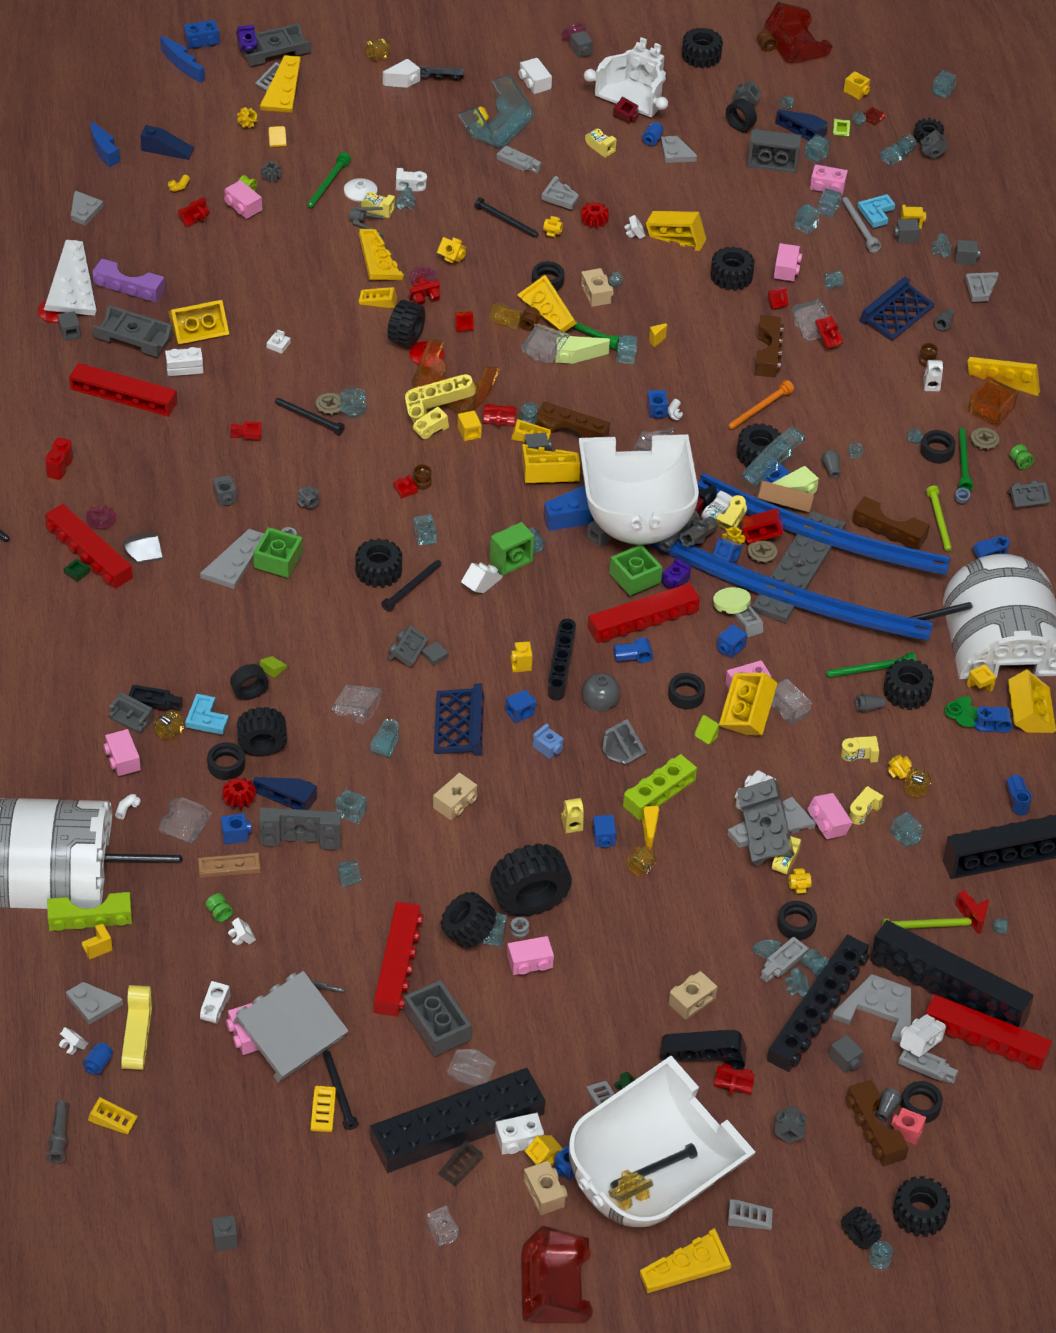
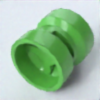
M1019 444L1010 451V457L1016 461L1020 469H1026L1033 464L1034 457L1031 453H1028L1025 445Z
M221 893L212 895L206 901L207 909L213 912L212 916L217 922H223L233 914L232 907L226 903V898Z

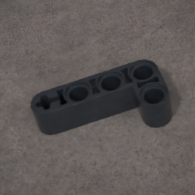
M736 1030L665 1034L661 1040L660 1058L665 1060L672 1056L676 1062L724 1059L725 1063L731 1065L733 1069L741 1070L745 1067L747 1047L742 1034Z

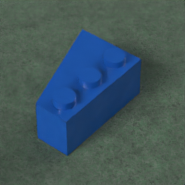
M585 485L544 503V520L548 531L588 525L594 521L588 507Z

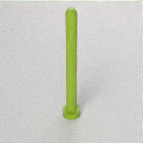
M930 486L926 489L928 497H931L944 549L950 551L952 547L938 498L939 488L937 486Z
M887 918V919H882V925L884 924V922H885L886 920H889V919H888V918ZM970 918L891 921L904 929L969 926L972 923Z

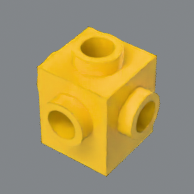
M443 237L437 253L445 256L444 260L454 263V261L461 262V259L466 255L467 246L462 245V241L454 237L452 240Z

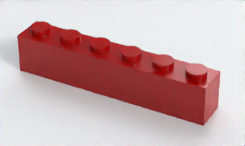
M77 363L69 376L70 390L167 417L170 416L177 404V390L89 365Z
M64 504L45 514L47 530L53 532L60 542H64L72 553L75 552L83 563H87L95 574L98 573L106 584H110L116 589L133 579L132 566Z
M688 583L588 615L587 628L597 644L609 641L610 639L625 636L650 626L659 625L681 616L693 614L699 611L700 597L692 585Z
M396 902L374 998V1013L399 1017L400 1009H404L403 994L408 992L409 988L407 976L412 974L413 963L410 962L411 958L415 959L417 947L414 944L419 942L420 930H418V926H422L424 914L420 913L421 905Z
M935 994L925 1015L927 1014L935 1018V1021L938 1020L944 1023L946 1026L944 1033L950 1037H956L971 1045H976L991 1053L999 1054L1011 1061L1019 1062L1039 1071L1042 1070L1051 1048L1052 1040Z

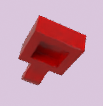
M244 421V425L233 423L231 424L230 437L238 438L243 435V439L261 440L262 422Z

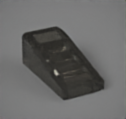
M465 1140L438 1174L456 1187L484 1158L483 1153ZM466 1153L472 1156L471 1160L465 1156ZM463 1159L467 1162V1165L465 1166L459 1160ZM456 1164L462 1169V1171L459 1172L453 1166ZM449 1170L457 1175L455 1179L447 1173Z

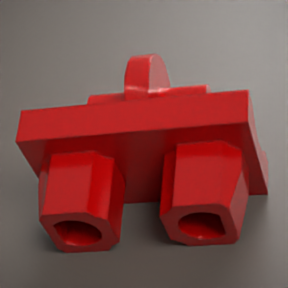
M204 197L197 201L194 200L186 208L178 210L179 218L183 220L186 227L198 220L203 221L206 219V215L210 213L206 205V198Z
M421 276L417 277V283L412 284L413 288H410L409 301L413 300L414 303L423 305L426 301V296H429L432 302L438 301L441 296L439 280L430 283L429 279L424 280Z
M831 315L815 320L818 333L821 335L826 349H831L844 343L838 331L839 326L834 322Z
M484 404L483 423L496 424V426H500V424L515 425L516 407Z
M723 1064L717 1067L714 1087L728 1089L730 1095H733L734 1091L751 1095L755 1074L750 1069L744 1068L739 1071L733 1069L731 1065Z

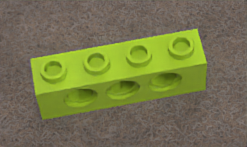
M681 754L671 758L666 765L657 768L652 775L643 778L638 785L629 788L624 793L623 807L640 821L644 806H660L696 780L697 767Z

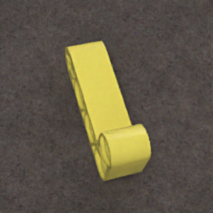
M464 374L409 390L405 395L408 414L413 424L427 414L426 409L473 396L476 393V386L471 376Z
M129 985L128 1016L122 1052V1069L144 1070L152 1013L151 986Z

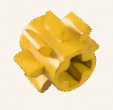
M245 107L240 109V113H237L238 122L243 128L246 126L251 128L254 126V123L258 122L257 113L252 108L247 109Z
M551 216L550 219L545 220L543 231L547 232L546 235L555 238L556 234H561L563 222H560V218Z
M737 527L726 528L725 533L722 534V538H728L740 544L745 542V535H742V529L740 530Z
M897 755L888 762L890 765L888 771L893 778L898 776L899 779H903L912 771L910 769L912 762L907 756L902 758L901 755Z
M803 868L793 869L794 874H789L788 876L789 888L795 889L797 894L806 893V888H811L810 873H805Z

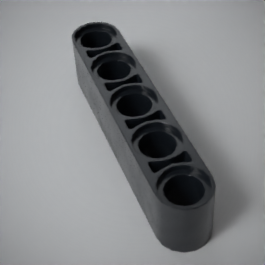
M572 619L561 620L558 627L548 680V697L555 701H559L565 696L576 634V623Z

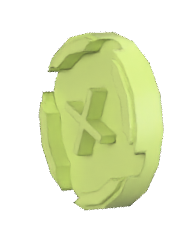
M731 587L715 593L713 603L714 607L720 612L723 610L728 614H736L748 608L747 606L751 604L750 593L746 590Z

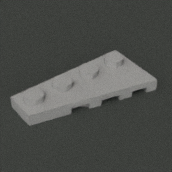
M248 529L200 573V578L235 589L253 561V552L264 533Z
M793 797L783 801L788 828L791 834L799 832L800 829L808 828L809 830L815 828L816 823ZM765 820L762 824V828L769 827L771 824V820ZM745 821L728 829L727 835L739 848L748 846L750 841Z

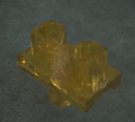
M492 303L490 320L496 321L501 326L504 324L515 329L519 328L522 317L521 310H515L502 303Z
M625 1170L621 1173L622 1179L618 1181L619 1186L608 1191L609 1196L616 1199L619 1208L626 1210L633 1205L632 1196L635 1195L639 1201L650 1198L649 1188L654 1185L651 1179L646 1180L637 1172L632 1174L629 1170Z

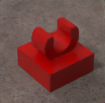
M782 287L768 291L770 308L775 309L789 305L786 288Z
M472 311L455 313V328L457 332L474 330Z
M409 474L406 478L401 479L400 477L397 481L393 482V488L401 499L418 493V487Z

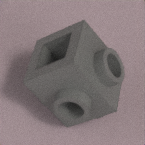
M751 80L745 84L738 85L733 98L735 100L739 98L745 99L753 106L758 101L762 91Z
M937 130L921 140L923 154L933 160L949 149L946 138Z
M794 1106L776 1112L774 1134L787 1144L804 1138L807 1116Z

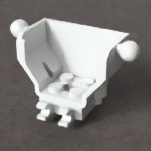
M641 37L640 43L636 42L632 50H627L623 54L605 57L599 64L597 71L593 69L585 71L584 78L586 81H596L595 96L616 104L623 96L639 106L638 113L651 118L658 110H664L668 107V100L665 97H661L662 85L666 80V72L663 71L664 55L660 54V44L655 43L654 48L651 47L648 50L646 49L647 39Z

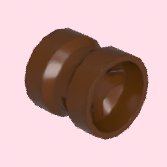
M764 29L758 33L757 40L764 51L768 52L776 48L777 40L769 29Z
M534 307L525 308L520 319V327L526 331L535 330L540 318L539 310Z
M925 343L921 346L919 364L927 367L928 360L937 359L938 347L935 344Z
M426 464L417 465L413 471V482L420 490L428 489L432 482V470Z

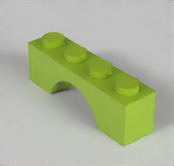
M130 892L111 893L101 905L89 909L75 906L68 897L47 899L49 931L90 928L102 923L104 926L132 924Z

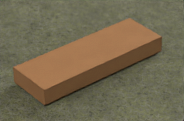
M762 480L757 494L758 499L810 512L814 494Z
M259 852L198 858L200 878L261 873Z

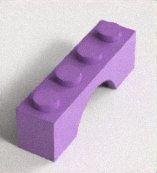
M101 259L93 270V283L95 285L157 303L165 291V277L149 272L140 277H128L119 272L116 262Z

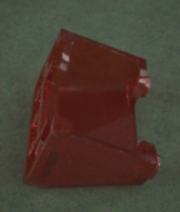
M777 2L765 22L764 29H769L772 32L773 37L777 40L776 48L783 59L789 63H796L828 55L833 48L829 40L816 41L807 29L812 21L810 12L806 8Z
M542 1225L524 1243L521 1252L522 1316L525 1321L533 1323H585L592 1317L593 1307L590 1301L582 1300L581 1265L591 1255L589 1238Z

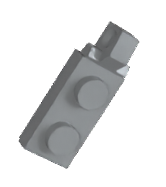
M505 146L497 153V160L524 172L530 170L537 174L541 171L540 161L511 147Z
M792 937L767 958L760 978L767 983L774 976L780 977L807 955L809 948L795 937Z
M904 1049L898 1061V1064L939 1081L944 1080L954 1084L957 1079L958 1070L951 1068L945 1059L928 1052L918 1057L911 1053V1050L907 1051Z

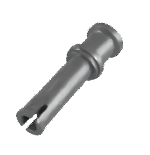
M694 511L690 520L679 532L659 543L660 548L663 551H669L679 539L680 534L690 528L694 520L699 519L698 513Z
M63 1100L55 1103L52 1135L48 1138L50 1147L46 1155V1159L49 1162L56 1164L65 1161L66 1154L64 1150L68 1143L65 1132L69 1103Z

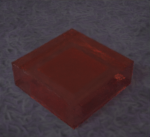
M871 107L862 114V119L874 126L885 117V113L874 107Z

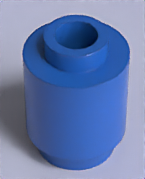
M658 122L651 123L642 135L643 141L650 146L656 145L663 134V126Z
M102 1042L95 1045L83 1060L84 1069L93 1075L100 1074L112 1058L113 1050L111 1047Z

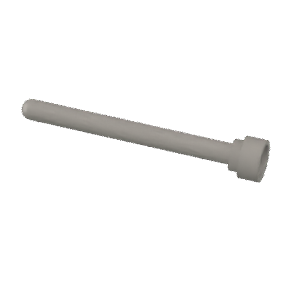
M844 197L842 202L866 238L868 250L872 253L877 252L881 248L880 241L872 237L850 200Z

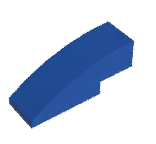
M91 122L92 143L98 156L109 167L119 163L120 153L119 148L114 145V138L96 123Z

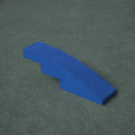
M164 36L160 37L161 51L168 60L183 73L202 83L205 80V71L203 66L196 63V57L188 54L186 47Z

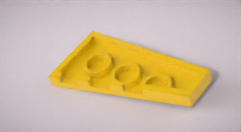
M284 55L260 104V110L293 113L301 62L300 57Z
M359 229L358 235L369 279L403 280L404 275L402 271L398 270L396 261L392 260L391 253L384 247L385 243L377 230Z
M546 275L518 294L521 300L530 307L538 309L540 315L562 333L577 323Z
M969 357L967 361L969 375L1036 396L1040 393L1037 364Z
M714 1228L704 1237H698L688 1246L675 1250L674 1254L667 1258L663 1257L640 1270V1277L647 1293H651L729 1270L731 1263Z

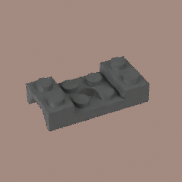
M297 23L255 33L257 39L256 49L250 52L242 50L249 65L254 66L265 63L266 57L292 51L295 55L311 52V42L304 39L301 25Z
M111 305L107 307L106 316L101 325L93 326L95 338L108 342L112 338L141 347V352L155 357L159 356L173 336L172 324Z
M772 778L737 789L739 804L744 813L750 841L748 845L752 862L758 867L762 865L764 860L779 855L794 856L779 783ZM770 819V826L762 828L763 822Z
M260 808V845L280 846L281 840L320 842V849L340 850L342 837L340 833L341 812Z

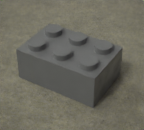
M752 129L747 167L796 173L801 135Z
M441 980L404 996V1012L434 1057L471 1040L472 1025Z

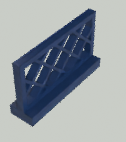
M904 276L866 307L859 321L864 325L869 323L893 342L934 308L935 304L909 284L910 279ZM909 291L914 297H906L905 293ZM895 301H903L904 306L895 305ZM907 302H915V307L907 306ZM918 302L926 304L927 307H919ZM885 309L893 310V314H885ZM896 310L904 311L905 315H897ZM908 311H916V316L908 315ZM874 318H882L883 323L876 322ZM886 319H894L895 324L886 323ZM898 320H906V324H898ZM887 328H894L896 333H890Z
M482 683L474 684V688L437 691L434 754L473 751L474 756L482 755L484 691ZM471 695V698L466 702L460 699L463 696ZM441 697L452 698L446 704L441 701ZM455 702L461 705L456 710L451 708ZM464 709H467L470 713L465 717L459 714ZM446 710L451 713L446 718H443L441 716V714ZM455 717L460 719V721L455 725L450 723V721ZM463 724H467L469 728L463 732L459 729ZM445 725L450 727L446 733L440 731ZM454 732L458 733L459 736L455 740L449 737ZM464 738L469 741V745L460 746L458 744ZM444 740L450 743L446 747H439V744Z

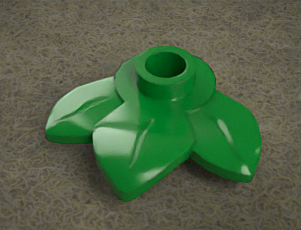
M964 696L946 705L945 714L947 717L955 719L961 726L974 727V721L978 717V708L971 706V697Z

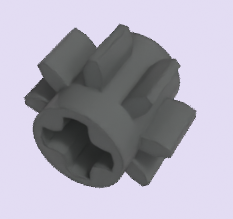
M269 161L265 164V167L261 166L262 178H265L266 181L275 182L278 177H282L281 166H277L276 162Z
M302 487L298 491L297 497L299 500L297 502L306 509L314 508L319 503L320 498L318 495L320 493L315 487Z

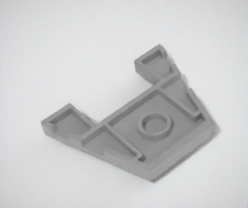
M871 974L834 1011L832 1019L850 1025L856 1009L897 1023L891 1040L900 1043L902 1029L905 1026H911V988Z

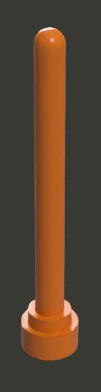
M789 380L783 381L777 391L730 422L728 425L729 429L736 428L780 396H788L794 392L793 384Z

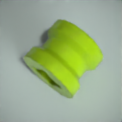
M246 175L240 177L239 181L241 180L253 191L256 190L257 180L249 179Z

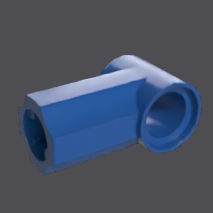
M638 638L634 643L614 645L615 661L637 659L640 663L651 661L653 653L649 639Z
M1012 775L1006 780L1012 800V811L1017 815H1026L1030 810L1032 795L1027 790L1023 777Z

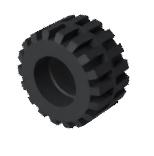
M707 28L687 31L683 36L682 58L694 67L709 68L715 66L716 63L720 62L722 55L723 39L721 35Z
M734 246L719 249L712 257L711 280L714 281L715 285H719L720 288H726V290H741L749 286L753 279L755 264L752 254H749L747 250H742L743 248H735Z
M404 299L400 300L389 319L388 340L411 348L418 341L424 327V306Z
M763 423L748 425L747 428H743L739 433L737 458H739L741 463H744V466L751 467L753 470L767 469L780 462L782 455V434L778 432V429L772 428L771 425L767 426Z
M381 538L363 542L355 554L357 578H360L362 583L365 582V585H372L375 588L377 586L381 588L385 587V585L391 586L392 582L396 583L398 578L401 577L402 551H400V547L396 546V543L393 541L389 542V540H381Z
M905 658L901 659V661L897 660L889 666V669L886 671L883 690L884 695L887 696L889 702H892V705H898L901 709L907 708L912 710V708L918 709L920 706L926 705V702H929L934 675H932V670L928 669L926 664H921L922 662L919 660H906Z
M256 707V709L252 708L248 712L242 713V716H239L237 721L238 745H240V748L245 753H251L253 756H269L272 753H278L287 744L285 716H282V713L277 711V709H269V707Z
M472 891L470 893L465 892L463 895L457 896L455 900L453 899L450 905L446 907V911L442 915L441 929L460 947H475L489 936L490 931L494 928L493 925L496 923L495 917L497 915L494 907L478 893Z
M915 1176L911 1177L910 1181L905 1180L903 1185H900L893 1207L894 1219L896 1222H899L898 1226L901 1229L905 1228L906 1233L910 1234L912 1232L917 1237H919V1234H922L923 1237H928L929 1233L934 1235L937 1233V1230L941 1231L946 1224L951 1204L950 1195H947V1189L945 1187L942 1188V1184L939 1181L936 1183L930 1177L925 1179V1176H920L917 1179ZM912 1203H925L931 1210H919Z

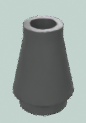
M946 309L935 318L936 328L942 331L949 329L955 312L952 309Z
M835 450L826 451L823 454L822 461L830 477L837 478L840 476V456Z
M862 693L856 696L855 706L857 711L862 713L884 708L885 698L883 696L879 697Z
M886 1088L882 1092L876 1113L877 1118L883 1121L888 1120L889 1116L901 1103L900 1098L902 1095L900 1092L893 1088Z

